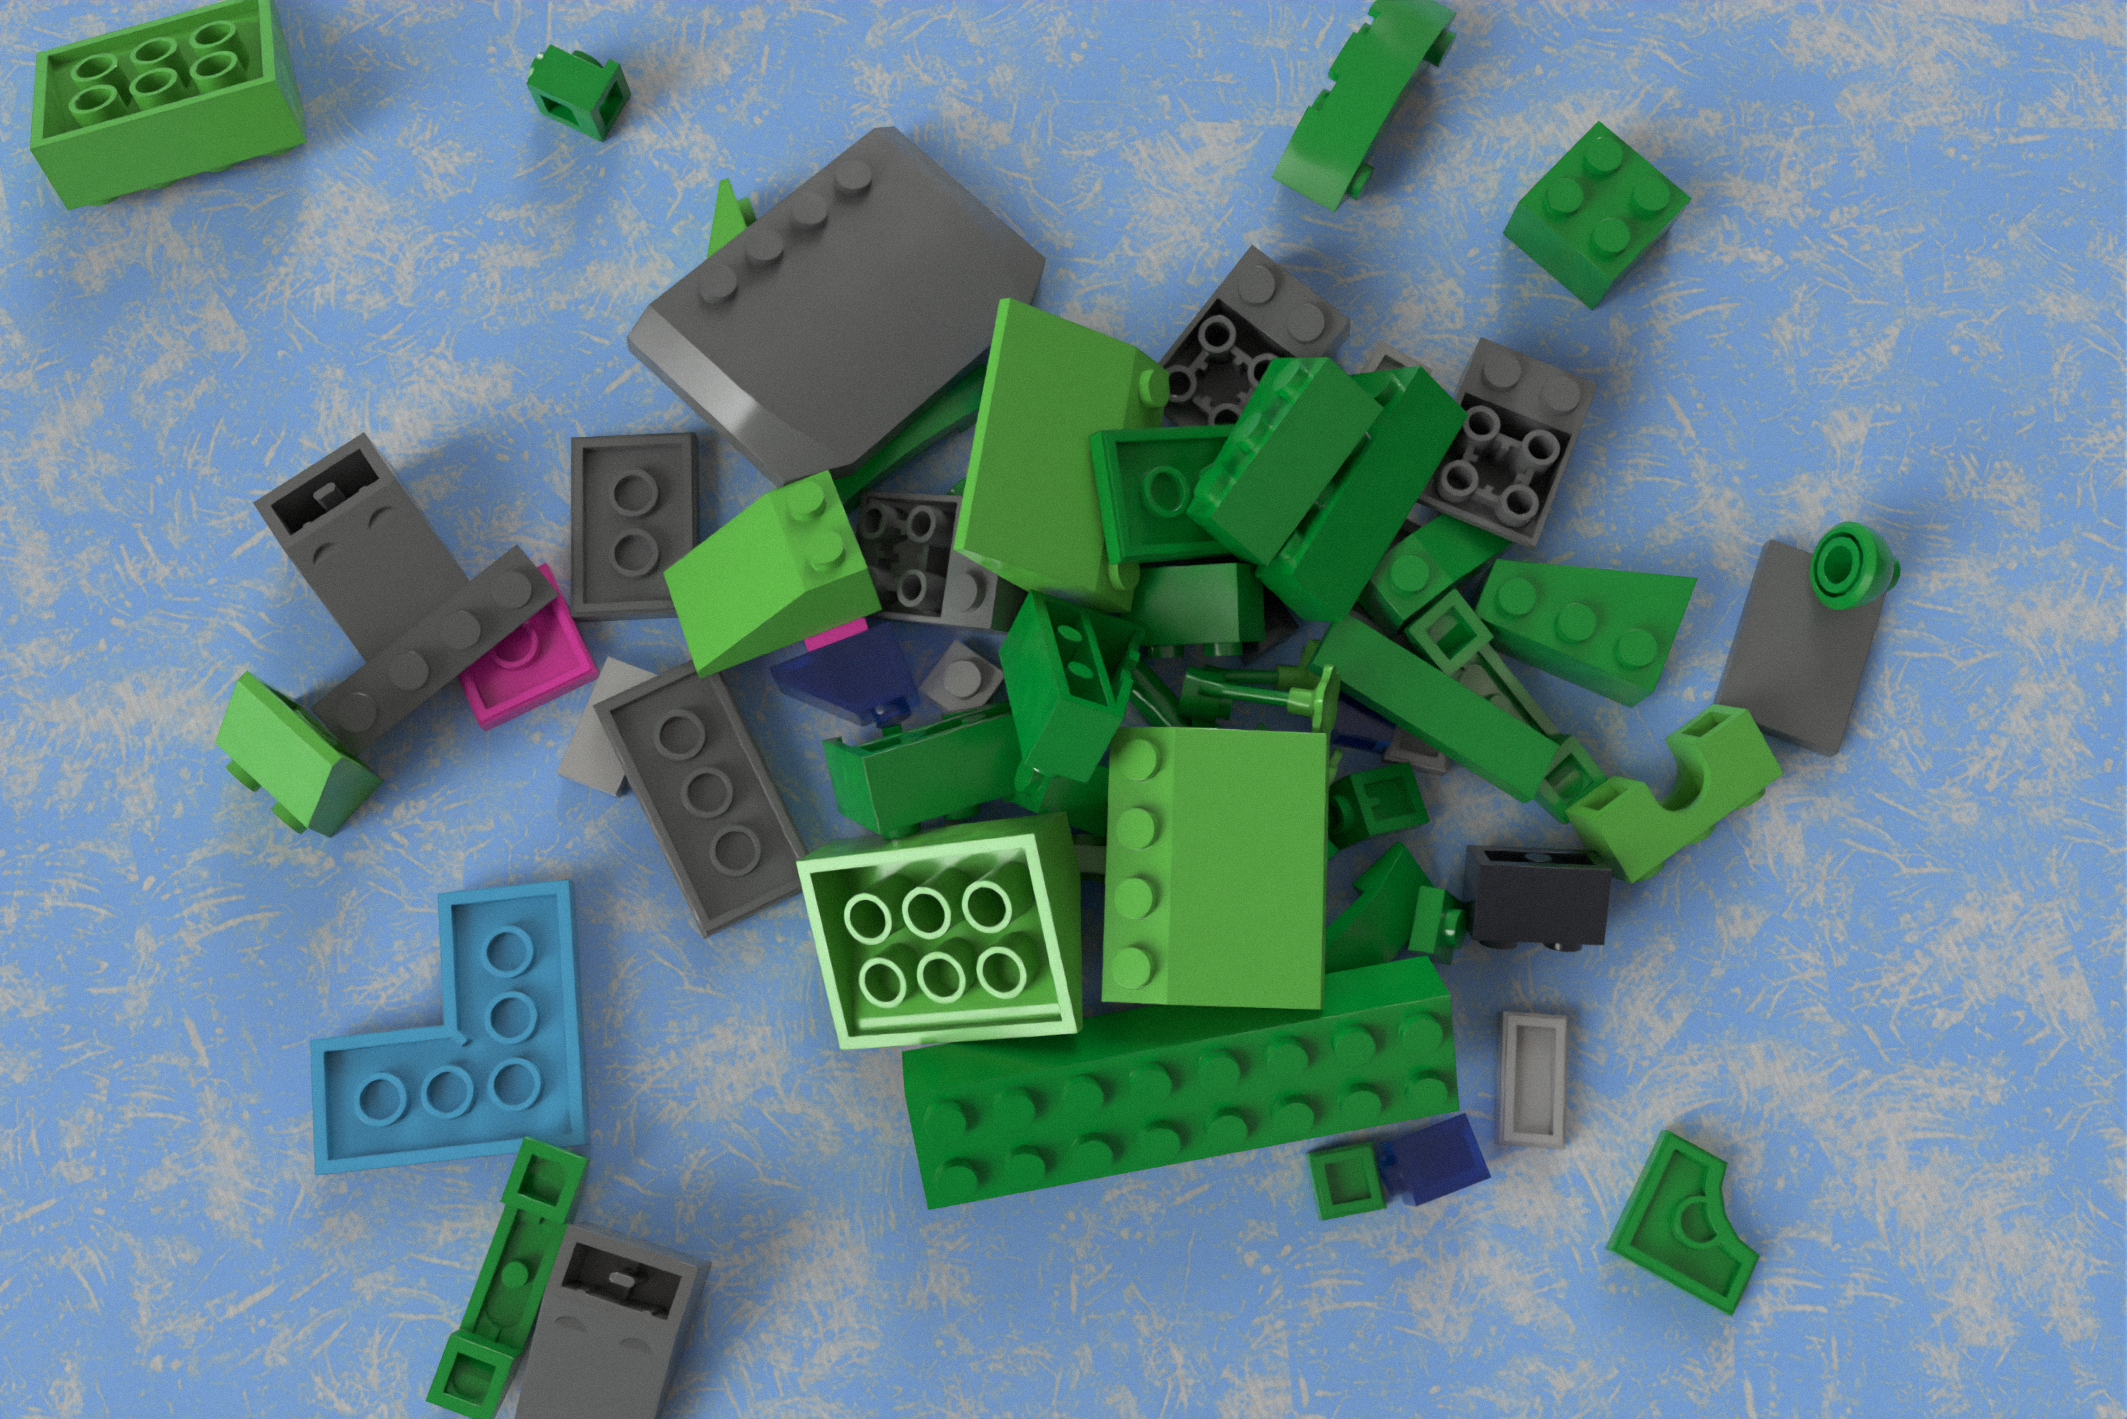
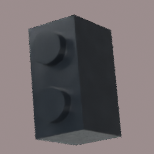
M1467 845L1461 908L1467 915V931L1472 940H1478L1481 945L1493 949H1512L1517 947L1518 942L1542 943L1549 949L1561 952L1580 951L1582 945H1604L1612 869L1596 850Z

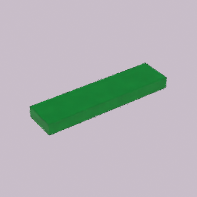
M1350 614L1347 615L1344 622H1330L1306 666L1307 670L1322 678L1326 664L1336 665L1337 672L1340 673L1341 691L1523 804L1534 799L1560 747L1554 741Z

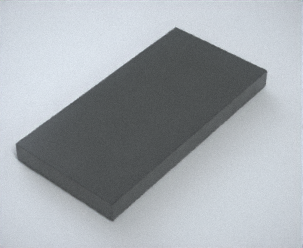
M690 660L592 705L704 939L803 892L796 861L808 855L809 851L721 671L700 679L693 660Z

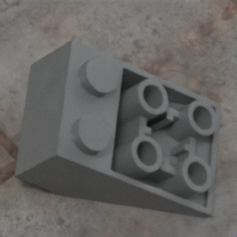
M1251 245L1158 364L1170 373V395L1167 404L1164 406L1163 415L1178 427L1236 424L1273 358L1329 357L1332 359L1350 336V319L1255 246Z
M1481 337L1462 372L1452 397L1469 415L1416 503L1534 550L1598 383Z
M364 432L253 502L285 553L366 663L470 582L391 463Z
M877 491L862 492L855 537L882 607L881 611L865 616L866 618L1007 636L1029 592L953 550L963 496Z
M587 1221L568 1224L544 1291L514 1419H660L712 1262Z

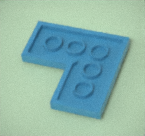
M566 879L437 893L444 1025L310 1040L315 1175L514 1154L519 1152L524 1136L527 1135L562 1148L591 1145L575 883Z

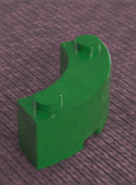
M1375 0L1367 14L1374 18L1372 24L1364 23L1358 33L1353 31L1328 72V78L1336 82L1331 91L1323 89L1312 107L1308 106L1271 178L1333 212L1349 197L1357 201L1367 187L1375 170V167L1367 163L1397 111L1430 64L1439 68L1449 53L1457 34L1448 29L1457 13L1434 0Z

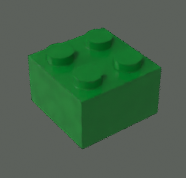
M1598 120L1518 202L1502 234L1593 311L1671 230L1692 198Z

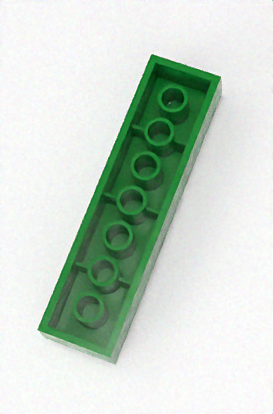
M1428 955L1325 974L1324 1009L1321 1010L1158 1004L1083 1018V1029L1074 1034L950 1042L901 1051L905 1099L928 1210L1460 1111L1451 996Z

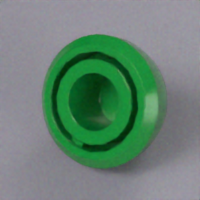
M1850 521L1839 523L1824 534L1814 550L1810 564V579L1815 596L1824 606L1835 610H1852L1872 603L1884 592L1895 587L1901 572L1900 563L1893 556L1884 538L1870 527Z

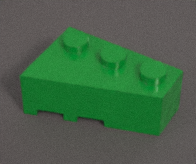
M1329 357L1273 358L1213 465L1197 483L1194 489V498L1185 513L1241 561L1268 566L1384 407Z
M1496 559L1480 579L1469 606L1493 634L1494 638L1488 643L1495 651L1629 708H1633L1654 692L1698 578Z
M1030 589L998 651L1024 765L1032 767L1038 773L1050 778L1063 776L1086 784L1088 783L1124 719L1133 684L1131 675L1138 663L1140 656L1138 648L1145 636L1147 627Z
M1005 700L941 714L942 721L903 731L901 723L881 727L883 738L855 746L843 743L842 736L822 740L838 813L879 835L882 834L883 838L895 839L917 833L921 830L920 822L943 815L945 820H958L978 814L981 811V803L1001 797L1002 801L1012 802L1016 792L1014 786L1015 774L1023 757L1010 701Z

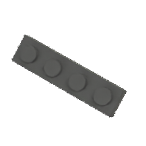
M515 545L310 709L355 758L560 594L519 545Z

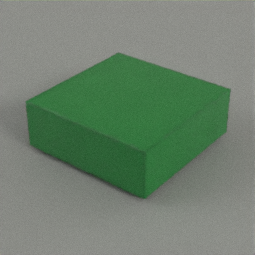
M1373 1141L1305 1153L1319 1220H1329L1387 1208Z

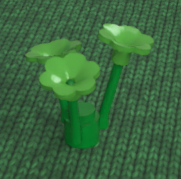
M1309 639L1307 645L1302 647L1300 662L1297 666L1276 665L1275 670L1225 669L1205 664L1203 669L1188 665L1177 715L1191 718L1192 728L1227 729L1215 723L1216 718L1229 720L1235 699L1287 707L1288 713L1302 715L1303 718L1311 719L1312 733L1330 734L1337 718V698L1341 677L1340 673L1337 672V666L1334 664L1325 665L1322 678L1306 669L1319 644L1318 639ZM1237 684L1274 685L1275 690L1241 686ZM1337 747L1330 752L1329 787L1334 780L1337 765L1343 755V750Z

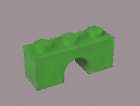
M1712 704L1664 739L1676 760L1677 778L1670 793L1662 800L1656 801L1645 782L1613 775L1565 810L1567 817L1586 849L1598 852L1612 869V877L1633 884L1634 882L1644 881L1655 876L1664 868L1667 858L1685 845H1692L1706 839L1714 832L1716 828L1715 823L1733 810L1747 807L1758 801L1765 794V787L1784 774L1748 709Z

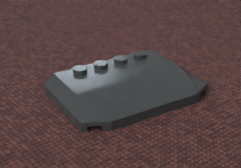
M895 126L874 128L650 303L627 336L628 350L777 488L825 470H829L832 480L851 476L989 357L1000 299L1012 298L1031 306L1044 271L1046 258Z

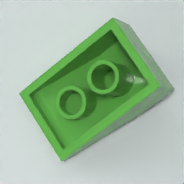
M829 470L767 492L663 572L700 679L882 610L868 567Z

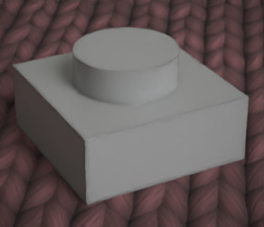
M955 639L918 690L919 695L945 713L990 704L1004 685L1005 679L1003 671Z

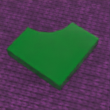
M1661 1130L1605 1249L1727 1316H1733L1760 1255L1739 1239L1725 1214L1722 1185L1728 1163L1668 1130Z

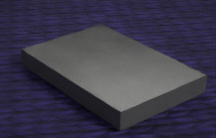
M696 433L571 437V617L576 622L678 618L663 572L700 544L699 439Z
M1770 539L1762 547L1713 704L1748 709L1760 732L1831 757L1839 752L1887 592H1884L1879 598L1864 607L1852 610L1830 609L1817 599L1812 589L1810 564L1813 554Z

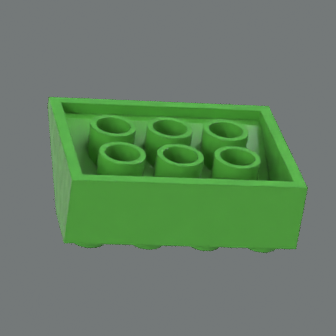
M225 0L36 53L30 151L67 210L86 205L103 206L113 202L121 195L146 188L163 189L184 177L205 171L213 173L223 172L232 168L238 162L265 154L270 156L282 155L291 151L297 145L307 143L304 109L275 0Z
M1012 298L1000 299L953 550L1027 592L1033 589L1102 613H1130L1134 588L1137 586L1140 577L1139 563L1109 566L1089 435L1099 430L1160 428L1164 406L1167 404L1170 395V373L1136 346Z
M1118 727L1110 742L1102 1002L1324 1009L1330 734L1192 727Z
M1066 811L926 828L912 835L895 839L883 838L882 834L836 839L796 861L840 1050L1074 1034L1083 1029L1081 880Z

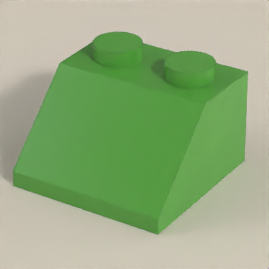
M246 671L237 680L215 741L232 758L225 766L226 769L253 792H257L261 787L265 788L278 800L271 808L273 813L297 833L303 834L309 828L330 838L384 780L358 756L354 758L338 739L295 699L249 671Z

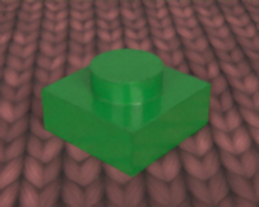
M1420 886L1408 950L1418 957L1428 955L1432 963L1451 966L1454 949L1462 947L1466 936L1467 915L1464 910H1461L1462 902L1446 889Z

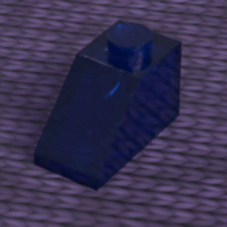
M890 621L769 667L772 677L782 694L861 727L875 723L876 728L881 729V727L898 724L912 715L910 708L921 704L917 687Z

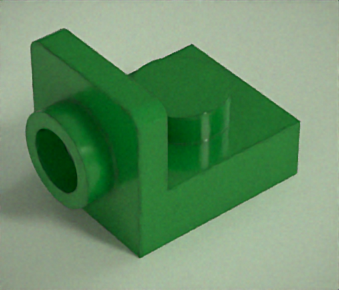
M1410 762L1352 773L1332 783L1329 787L1328 835L1330 841L1340 851L1349 849L1366 840L1413 830L1430 822Z

